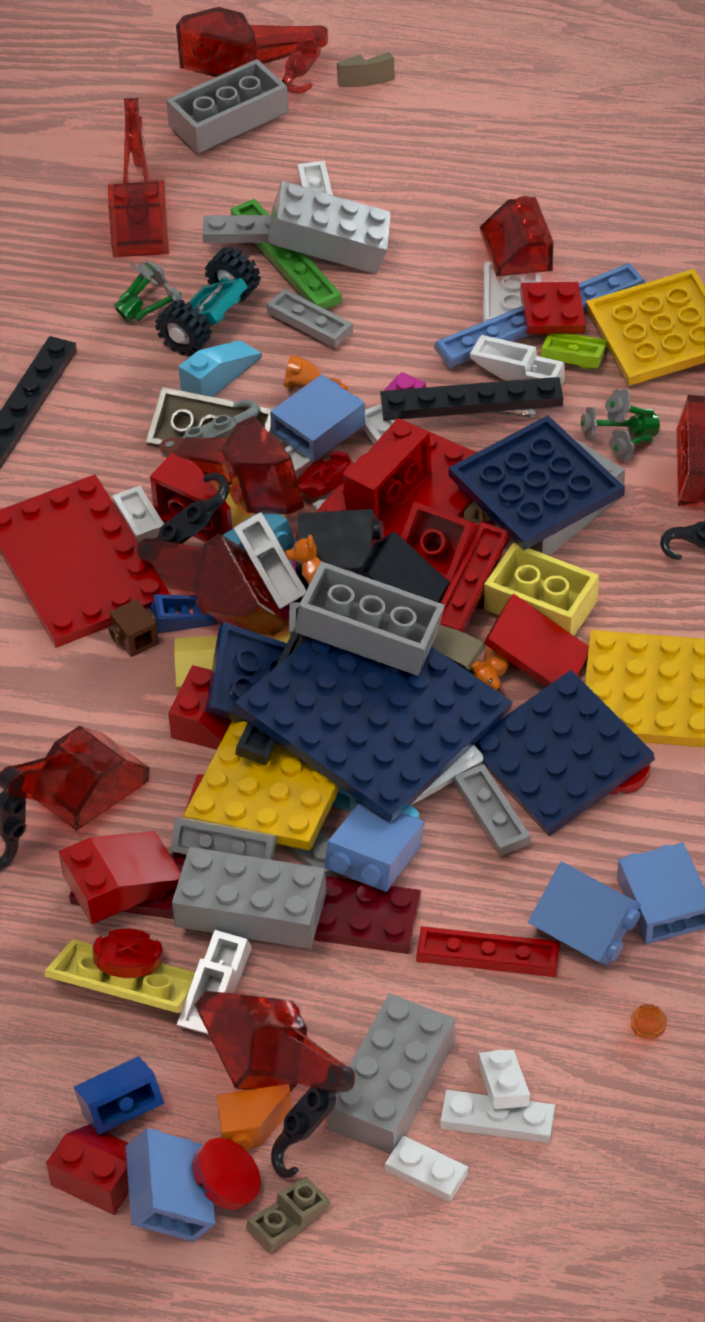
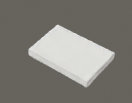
M484 262L483 322L522 307L519 291L520 285L527 282H541V263Z

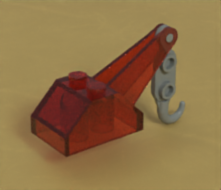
M241 400L233 404L234 408H249L233 417L226 414L216 416L213 421L205 425L189 428L182 438H168L159 445L163 460L172 453L196 464L205 476L210 473L222 474L228 480L229 485H232L229 487V493L233 502L236 505L240 504L247 513L258 514L261 512L262 514L289 515L305 507L292 458L256 419L259 413V406L253 400Z

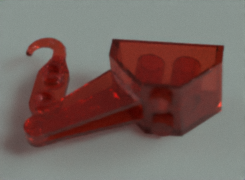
M222 7L184 15L176 24L181 69L216 78L256 59L262 64L289 57L285 63V75L282 82L287 86L288 92L296 94L304 93L313 86L311 82L304 86H296L292 82L295 78L304 76L310 70L321 54V47L328 44V30L324 26L250 25L242 12Z
M138 97L124 98L125 140L123 181H110L108 183L113 257L169 254L166 179H150ZM130 153H132L134 165L137 168L142 167L144 179L129 180Z

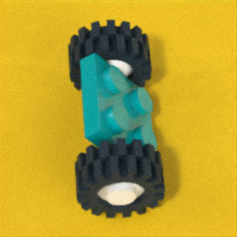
M233 247L222 248L205 267V270H207L205 277L209 278L207 280L209 285L203 286L186 304L184 300H179L178 302L175 300L165 308L156 319L155 323L157 325L155 328L157 331H160L158 333L159 338L165 339L163 343L166 346L170 344L172 346L171 350L174 352L179 350L180 355L184 356L186 353L187 356H192L211 338L212 330L209 329L211 325L220 322L225 317L224 313L229 307L244 301L259 285L261 276H258L260 273L259 268H254L256 265L254 260L251 262L248 260L250 257L248 254L241 255L242 250L238 248L235 251Z

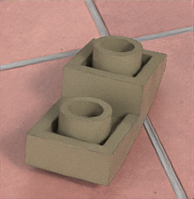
M390 52L367 60L360 54L337 62V83L340 87L369 86L395 79L394 57Z
M440 625L432 647L469 671L472 664L477 662L486 645L484 642L466 633Z
M304 1177L279 1192L276 1203L249 1218L246 1230L271 1254L310 1225L330 1205V1200L307 1177Z

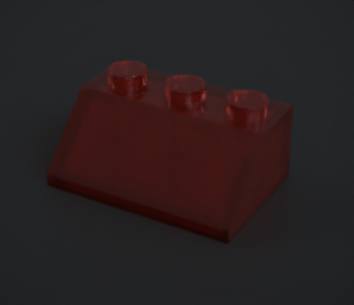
M521 196L517 199H508L480 226V234L496 277L553 271L554 241L536 197Z

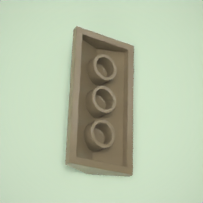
M162 387L146 443L162 447L169 441L181 440L185 432L191 427L205 425L213 421L216 416L223 414L233 417L249 408H234L233 404L235 401ZM259 406V413L256 418L240 426L231 438L226 439L246 465L259 467L264 462L272 444L273 434L271 432L270 411L273 409ZM189 449L183 451V452L192 453V451H190Z

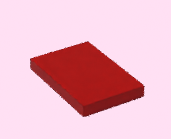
M514 593L508 598L484 641L486 646L545 687L570 670L578 676L588 657L589 650L588 645Z

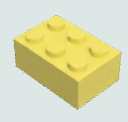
M513 542L484 584V610L499 615L508 598L514 593L575 636L598 601L599 575L530 548L523 550L517 543Z

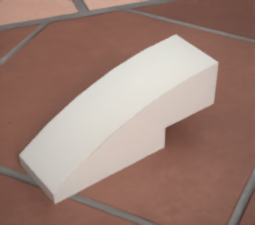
M481 335L470 353V358L505 381L559 377L561 387L565 381L564 362L537 356L536 347Z
M261 512L234 527L235 532L279 609L286 607L290 602H294L305 595L306 589L295 572L290 560L287 559L285 551Z
M214 930L205 958H200L177 1022L178 1027L212 1036L229 1005L251 952L252 946L248 939Z

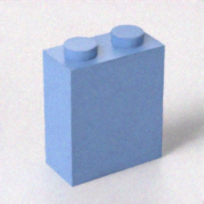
M321 374L270 411L271 432L305 457L316 462L365 425V403L358 396H354L343 389L337 382L331 381Z
M359 802L328 840L324 868L387 892L420 849L424 821L401 813L390 823Z
M684 842L675 845H664L656 850L640 854L633 853L625 858L618 859L617 881L623 895L641 904L638 910L640 917L636 924L645 945L705 929V887Z
M560 861L527 923L597 962L608 966L610 961H615L623 949L621 941L627 930H632L640 917L638 910L641 904Z
M146 1128L126 1145L131 1225L192 1242L215 1226L214 1204L204 1194L207 1190L203 1187L202 1183L198 1186L192 1167L194 1154L203 1144L192 1142L187 1138L165 1134L157 1129Z

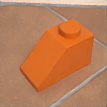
M289 1084L216 1095L222 1138L234 1141L246 1151L253 1147L261 1146L292 1109Z

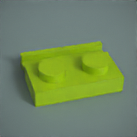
M549 334L541 348V357L578 365V367L583 369L599 368L604 352L607 349V341L601 338L577 334Z

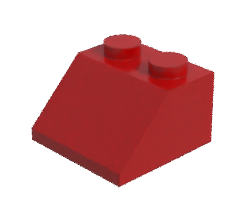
M414 501L401 537L443 577L451 582L479 524Z
M192 665L168 712L171 738L217 750L232 720L205 712L212 670Z
M89 1124L66 1133L46 1162L51 1186L115 1215L129 1194L126 1145L128 1142L107 1132L98 1135Z

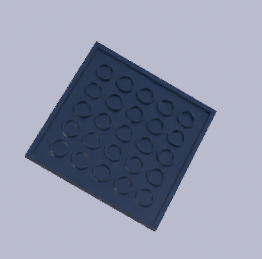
M309 638L234 703L233 711L391 823L511 710L513 702L433 647H431L417 676Z

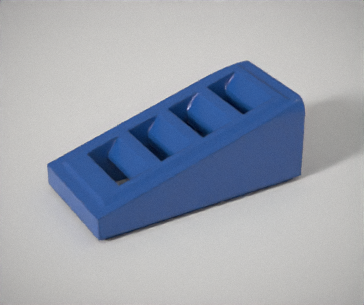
M154 594L150 610L153 612L157 622V633L217 625L220 623L215 596ZM205 607L207 614H202L201 608ZM190 609H192L193 614H189Z

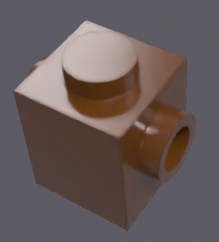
M138 599L109 612L111 626L108 627L109 634L114 643H120L130 657L159 644L155 616L149 608L145 609Z

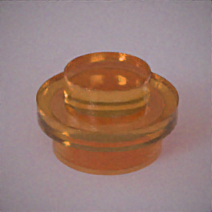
M644 1004L633 1012L630 1024L633 1032L639 1037L654 1039L664 1033L667 1019L658 1006Z

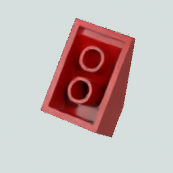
M423 430L363 454L353 465H349L342 477L346 510L373 509L378 520H382L384 526L432 476L430 432Z
M172 453L150 475L153 507L163 523H166L191 503L209 499L217 493L216 488L210 481H203L205 475L196 464ZM226 501L216 509L209 523L193 537L210 544L233 529L231 507Z
M156 831L89 837L58 851L63 877L91 925L176 888L181 875L179 868Z

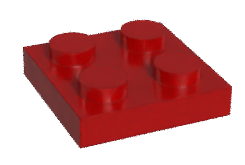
M578 282L521 283L519 291L526 334H575L585 332L586 323Z

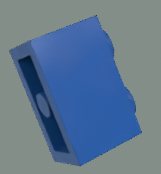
M140 1056L73 1087L84 1118L98 1135L165 1104L155 1074Z

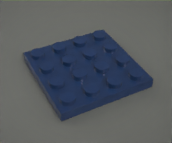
M549 415L448 468V476L498 526L508 531L509 536L523 550L621 498L625 493V486Z
M572 670L499 720L474 744L483 755V764L490 774L548 836L555 833L655 760L654 752Z

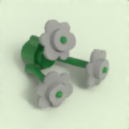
M147 260L141 262L139 266L133 263L130 264L140 274L113 306L127 322H130L133 318L139 322L144 316L175 300L177 302L182 300V294L178 292L176 287L170 288L164 277V270L157 263ZM150 281L155 285H163L168 297L142 310L141 307L144 303L137 295Z
M615 389L612 396L605 403L609 420H596L595 407H587L586 414L581 416L580 426L582 432H585V436L589 440H594L597 426L628 427L630 433L637 436L636 438L631 439L627 430H614L612 432L613 438L609 441V446L616 459L628 463L633 460L632 452L635 450L634 445L642 442H652V437L658 434L660 420L653 409L632 406L629 402L630 392L628 390ZM627 412L635 413L629 420H625Z

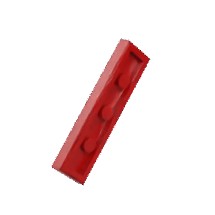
M482 521L480 522L440 602L445 605L440 625L464 633L484 592V584L496 568L510 539L508 531Z
M421 926L416 962L556 977L560 941Z

